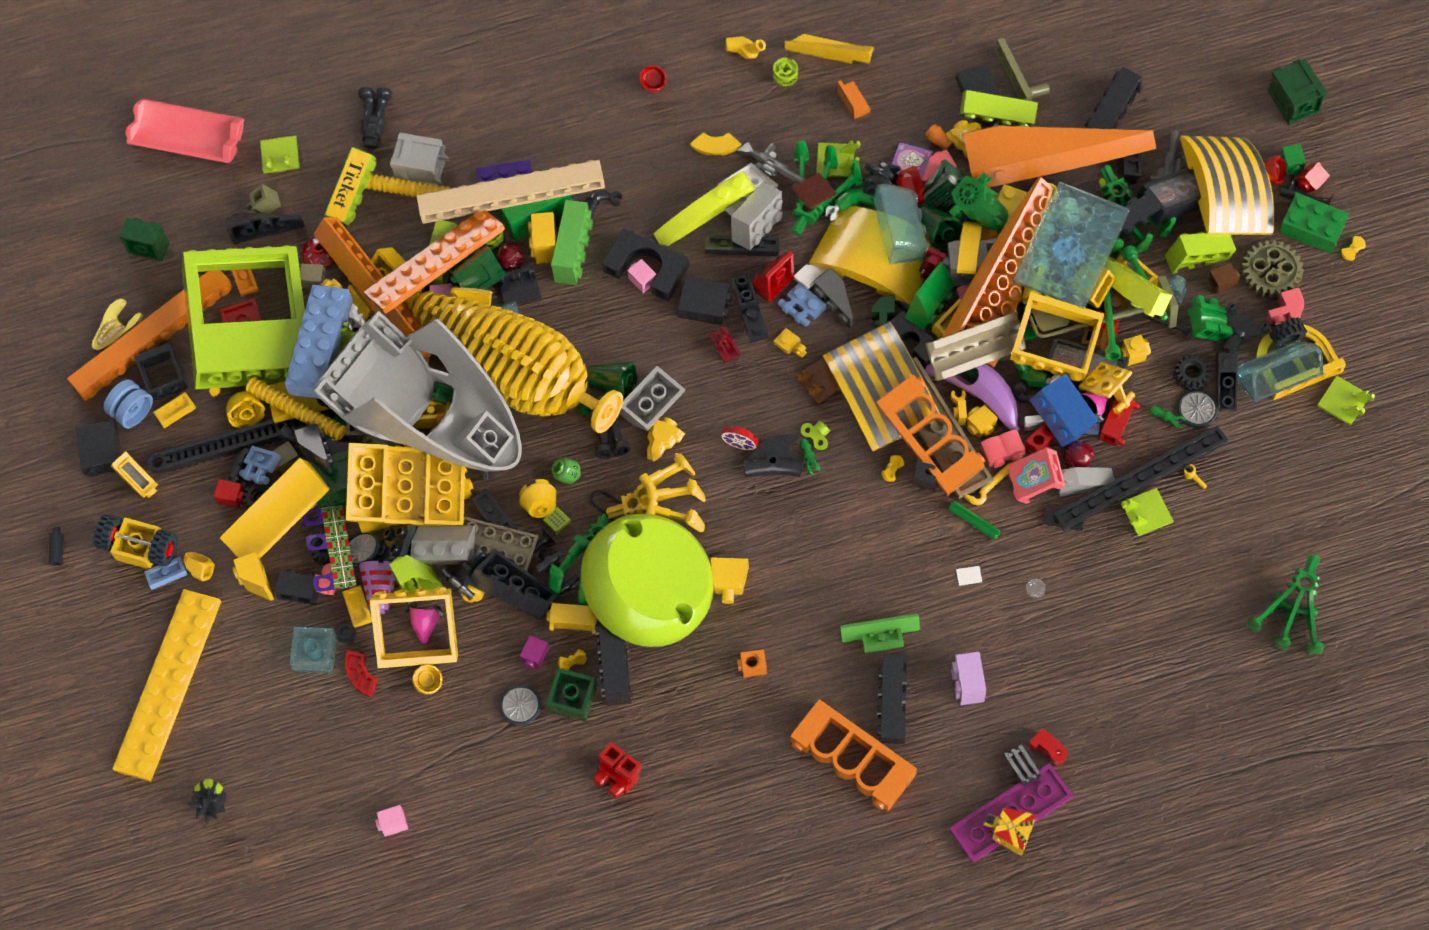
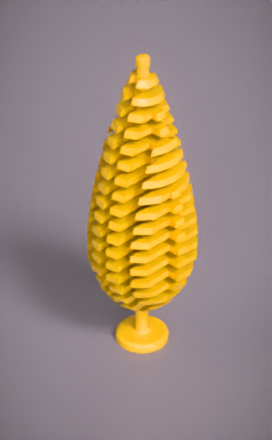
M417 291L405 300L414 318L421 322L422 327L435 319H439L487 373L501 393L507 406L516 409V411L527 412V414L531 415L540 414L539 416L545 417L551 414H564L567 409H573L579 403H582L594 410L591 417V427L597 433L606 431L619 415L623 404L622 393L612 390L607 392L600 400L587 394L588 382L585 384V380L588 376L579 352L563 334L544 325V323L530 317H523L524 315L513 313V311L491 306V304L479 303L480 301L476 300L468 301L466 298H457L456 296H445L446 294H433L434 292L429 291L425 293Z

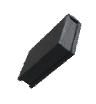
M987 64L957 73L955 76L962 95L964 91L969 90L1001 96Z

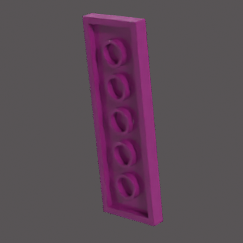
M1050 763L1039 770L1042 778L1026 786H1023L1021 782L949 828V831L972 863L1001 845L993 840L995 829L984 825L988 814L1000 818L1003 808L1035 814V822H1037L1073 798L1072 793Z

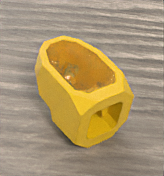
M195 552L185 553L183 563L186 569L191 572V575L201 581L209 580L213 575L215 567L213 561Z

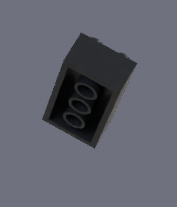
M598 620V625L595 626V634L598 643L597 654L599 662H602L598 663L601 681H603L600 682L603 700H607L608 706L630 704L632 700L626 641L613 634Z

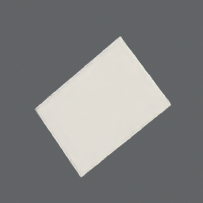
M979 566L956 569L959 586L982 582Z

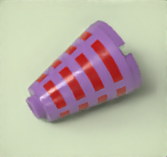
M368 561L359 564L369 611H371L370 599L372 595L380 591L393 593L396 579L389 565L392 563L390 561H384V563ZM390 603L379 604L380 615H384L385 611L389 610Z

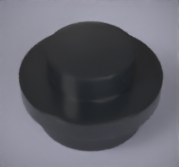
M345 623L338 627L336 635L341 642L348 643L355 638L356 630L353 625Z

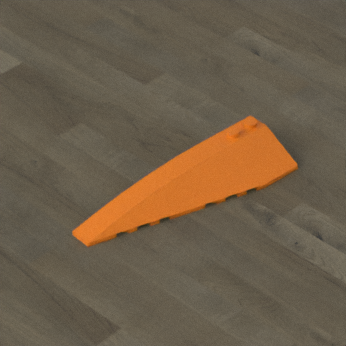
M995 126L963 133L971 177L978 179L983 172L988 174L992 178L990 183L986 185L988 188L1156 149L1153 130Z
M1038 177L994 242L963 296L943 337L1016 311L1018 302H1021L1023 296L1022 288L1023 285H1026L1033 261L1034 246H1037L1039 240L1037 238L1039 228L1043 226L1044 211H1047L1053 187L1042 177ZM999 359L988 362L986 364H988L991 367H995Z

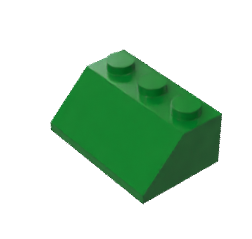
M940 261L917 291L905 316V319L922 329H925L928 324H933L937 317L936 313L940 314L946 305L944 304L945 301L949 302L954 295L951 291L955 284L942 261Z

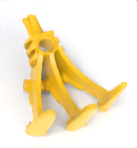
M675 453L674 460L676 463L663 470H658L649 476L647 473L642 474L639 477L642 484L634 490V493L631 492L627 496H621L622 504L608 507L606 513L609 519L631 514L658 515L685 521L687 525L695 530L703 532L705 528L704 522L695 510L690 509L687 514L657 506V502L683 495L695 496L702 502H705L706 499L697 482L690 478L687 482V487L656 489L661 482L681 470H684L691 476L695 475V471L684 456ZM635 503H638L637 506L632 509L633 505Z

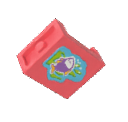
M1047 447L1008 465L1010 471L1009 478L1013 483V494L1017 501L1027 504L1030 502L1029 498L1052 487L1057 489L1066 487L1057 451Z

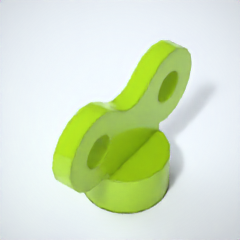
M821 420L814 426L810 423L802 425L801 434L812 438L816 449L824 450L827 448L828 440L825 436L831 430ZM806 428H810L809 433H806ZM822 440V441H823V445H822V446H819L818 443H819V441Z

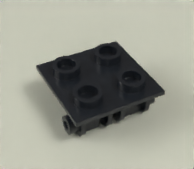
M533 265L505 272L506 276L499 280L505 307L541 298Z

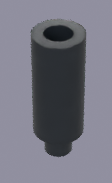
M53 527V533L49 535L48 564L52 566L63 564L64 534L61 533L60 527Z

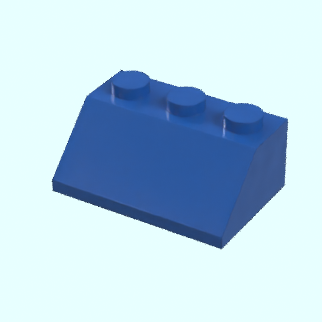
M1067 374L1041 389L1030 399V402L1062 447L1075 442L1099 421Z

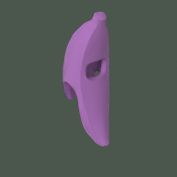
M928 364L925 368L926 373L929 376L935 377L931 364ZM988 364L976 367L979 377L974 384L959 374L942 379L984 401L1010 431L1020 430L1017 425V403L1012 390L1002 376Z

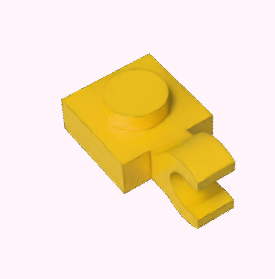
M787 328L774 340V345L788 355L791 351L800 358L807 354L805 351L806 347L800 343V338Z
M962 390L961 397H956L955 391L951 392V400L956 404V407H953V416L957 419L959 426L965 425L967 419L966 393L964 390Z

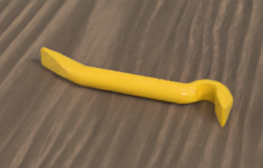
M1014 462L1008 463L993 477V481L980 489V499L967 494L964 498L973 505H982L986 501L987 493L1010 472L1008 465Z

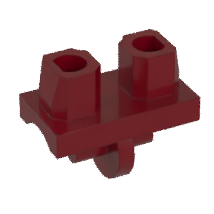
M929 246L919 269V272H921L920 278L927 280L940 261H944L946 254L941 253L939 249L934 250Z
M725 326L708 334L709 339L724 363H728L741 355L740 350Z

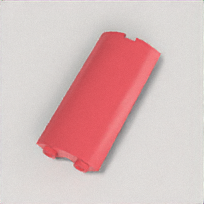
M141 99L133 107L135 121L127 126L125 136L127 137V144L230 163L238 150L236 144L238 141H241L244 118Z

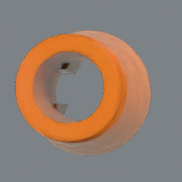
M936 124L925 134L928 137L927 140L943 150L948 149L952 145V142L942 128Z

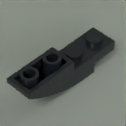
M749 274L731 278L738 308L750 343L769 339Z

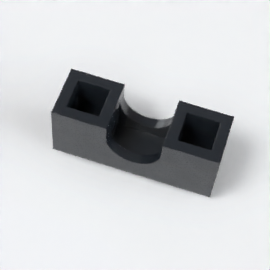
M902 311L890 322L902 342L912 339L918 343L913 349V358L917 357L925 369L928 364H931L926 343L937 339H933L926 328L922 329L905 319L906 313Z

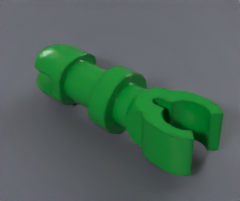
M1156 405L1150 408L1152 415L1164 418L1163 421H1170L1177 428H1183V426H1180L1176 420H1187L1183 416L1173 415L1169 410L1166 412Z
M802 439L800 447L804 452V460L807 461V472L814 474L812 471L813 465L815 466L814 469L819 471L820 466L814 459L815 454L811 451L809 440Z

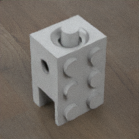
M997 238L980 240L976 273ZM959 240L948 243L947 257L943 261L955 284L954 286L970 284L976 275L957 273Z

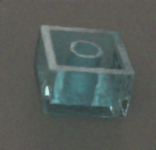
M294 627L289 663L294 672L333 673L337 641L334 629Z

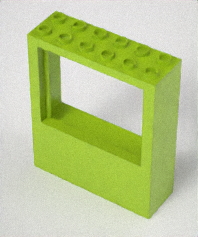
M285 245L282 247L266 246L263 248L247 247L244 249L228 248L225 250L209 249L206 251L189 250L183 252L182 275L195 389L246 386L252 377L262 380L267 385L286 381L305 313L297 247ZM285 267L291 319L204 324L198 272Z

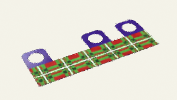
M342 505L309 510L303 515L304 524L315 525L324 523L325 533L309 535L306 538L308 549L313 551L328 548L332 574L315 576L313 578L315 591L322 592L356 587ZM314 512L319 515L317 521L310 522L306 516ZM315 537L323 540V544L319 547L312 546L310 542ZM326 578L330 581V585L326 588H320L317 585L318 580Z

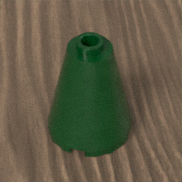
M923 206L918 210L916 218L933 247L940 251H945L948 249V243L956 240L960 241L963 228L960 219L930 206Z
M633 362L591 365L586 368L588 377L585 383L588 382L587 385L605 392L619 391L622 393L623 399H625L633 391L631 390L633 384H637L636 365H632Z

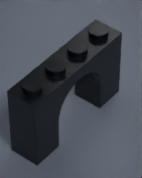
M623 228L602 263L603 272L620 279L633 259L640 256L654 257L661 263L662 267L651 285L652 294L669 302L689 268V258L682 252L677 253L666 245L655 243L651 238H644L633 230L628 231Z

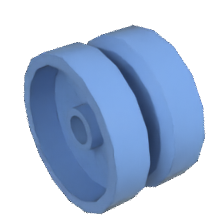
M124 380L117 384L106 397L104 411L111 418L116 419L124 428L129 429L139 424L146 417L152 406L153 398L145 390L140 389L132 380Z

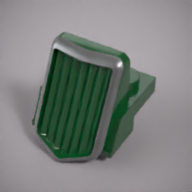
M946 159L940 162L934 175L929 176L924 185L923 197L927 206L949 213L956 205L953 200L952 191L966 175Z

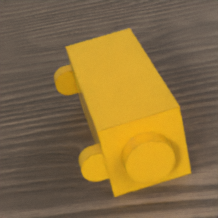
M552 603L551 610L548 609L547 611L550 631H554V628L592 631V634H595V626L598 625V619L589 606Z

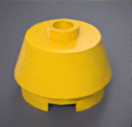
M538 479L535 480L536 483L528 487L526 485L522 487L519 493V502L521 507L532 517L542 518L551 514L556 507V489L550 485L549 481Z

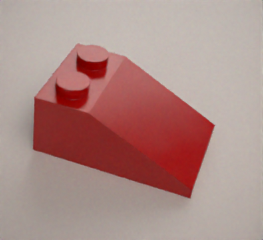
M789 251L777 257L774 261H770L762 273L754 276L752 280L754 291L766 302L770 303L794 280L793 252Z

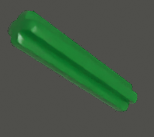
M953 501L950 504L949 511L993 540H996L1000 535L999 529L957 501Z

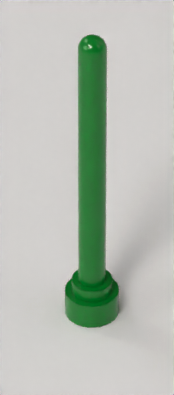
M1132 245L1125 247L1121 251L1124 260L1131 263L1137 274L1148 280L1137 260L1138 252L1136 248ZM1164 312V314L1159 317L1161 320L1165 321L1167 320L1168 315L1166 312Z
M1109 289L1104 298L1108 339L1105 358L1109 361H1115L1121 357V352L1115 341L1111 293Z

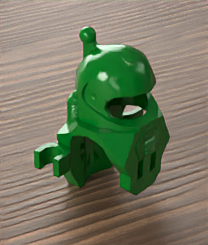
M984 172L978 179L965 176L952 191L953 200L956 205L949 213L958 219L964 212L971 220L979 221L984 227L998 230L1007 223L1009 218L1008 210L998 199L999 194L986 187L992 178Z

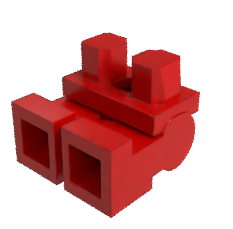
M610 742L598 756V760L601 763L598 765V771L593 782L601 788L606 782L610 783L612 786L608 789V793L617 799L622 793L626 795L639 779L638 774L641 772L642 764L628 754L625 756V752Z

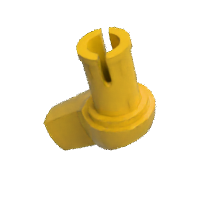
M732 37L725 40L726 51L738 53L746 59L756 58L758 52L763 51L766 47L763 40H757L754 43L745 37Z

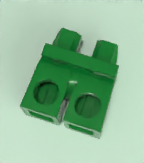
M1201 295L1191 299L1193 307L1188 310L1194 337L1208 338V340L1221 342L1233 334L1232 327L1227 326V316L1224 314L1226 313V308L1219 306L1218 299L1210 298L1205 301L1204 296Z

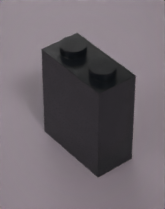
M685 277L678 306L679 318L723 325L724 318L727 319L729 313L727 304L731 302L733 291H730V285L728 283Z
M114 420L76 427L80 468L85 476H96L103 472H116L111 467V464L121 456L119 430Z

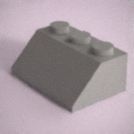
M656 366L625 398L619 414L632 425L648 431L685 392V389Z
M418 526L411 541V557L428 565H461L464 561L467 563L474 555L475 526Z

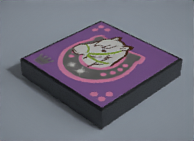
M898 142L891 164L900 166V171L917 166L923 181L929 159L934 154V151Z

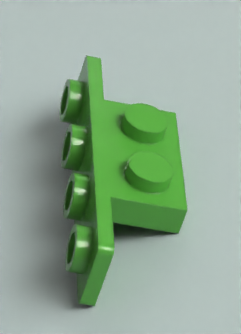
M916 613L840 626L842 642L862 640L865 653L904 647L902 633L920 630L919 615Z

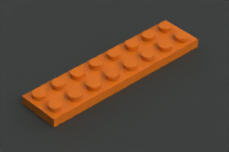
M486 210L477 211L450 232L364 291V294L368 300L386 314L504 231L505 228L500 221Z

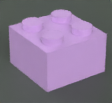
M980 652L955 655L951 674L952 680H956V687H954L956 699H960V705L984 702L986 685Z

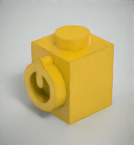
M1142 335L1123 340L1122 348H1120L1121 355L1129 358L1128 366L1146 361L1147 355L1151 354L1149 342L1147 339H1143Z
M985 404L981 408L977 406L967 415V429L979 439L984 435L988 436L997 425L998 417Z

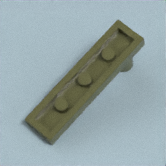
M998 39L994 52L1018 99L1031 101L1034 97L1048 94L1050 90L1047 83L1032 87L1028 86L1005 39Z

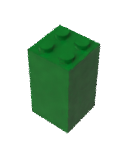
M571 195L501 208L497 209V212L513 240L517 241L530 234L528 221H531V214L553 212L555 221L562 218L565 201L573 200Z

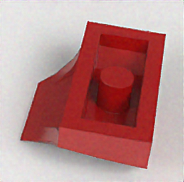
M912 166L900 171L897 183L899 189H901V198L907 207H914L925 202L923 197L924 187L918 167Z

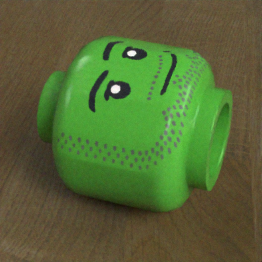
M559 458L552 465L553 477L564 484H573L580 478V465L569 458Z

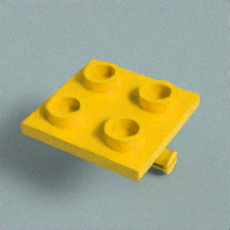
M1103 362L1078 386L1080 390L1106 398L1114 395L1118 404L1113 408V412L1117 415L1124 408H1128L1131 400L1135 398V394L1132 391H1129L1125 396L1122 384L1131 376L1132 372Z

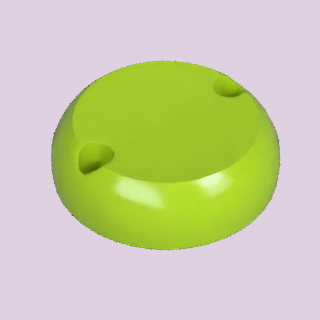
M631 514L618 518L596 534L589 543L582 560L581 582L590 609L609 631L630 643L647 647H661L676 643L688 636L699 626L711 606L714 581L708 556L699 541L687 529L668 518L652 514Z

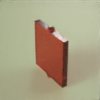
M820 173L793 187L794 192L800 197L799 200L803 201L810 210L837 195L830 186V182L826 181Z

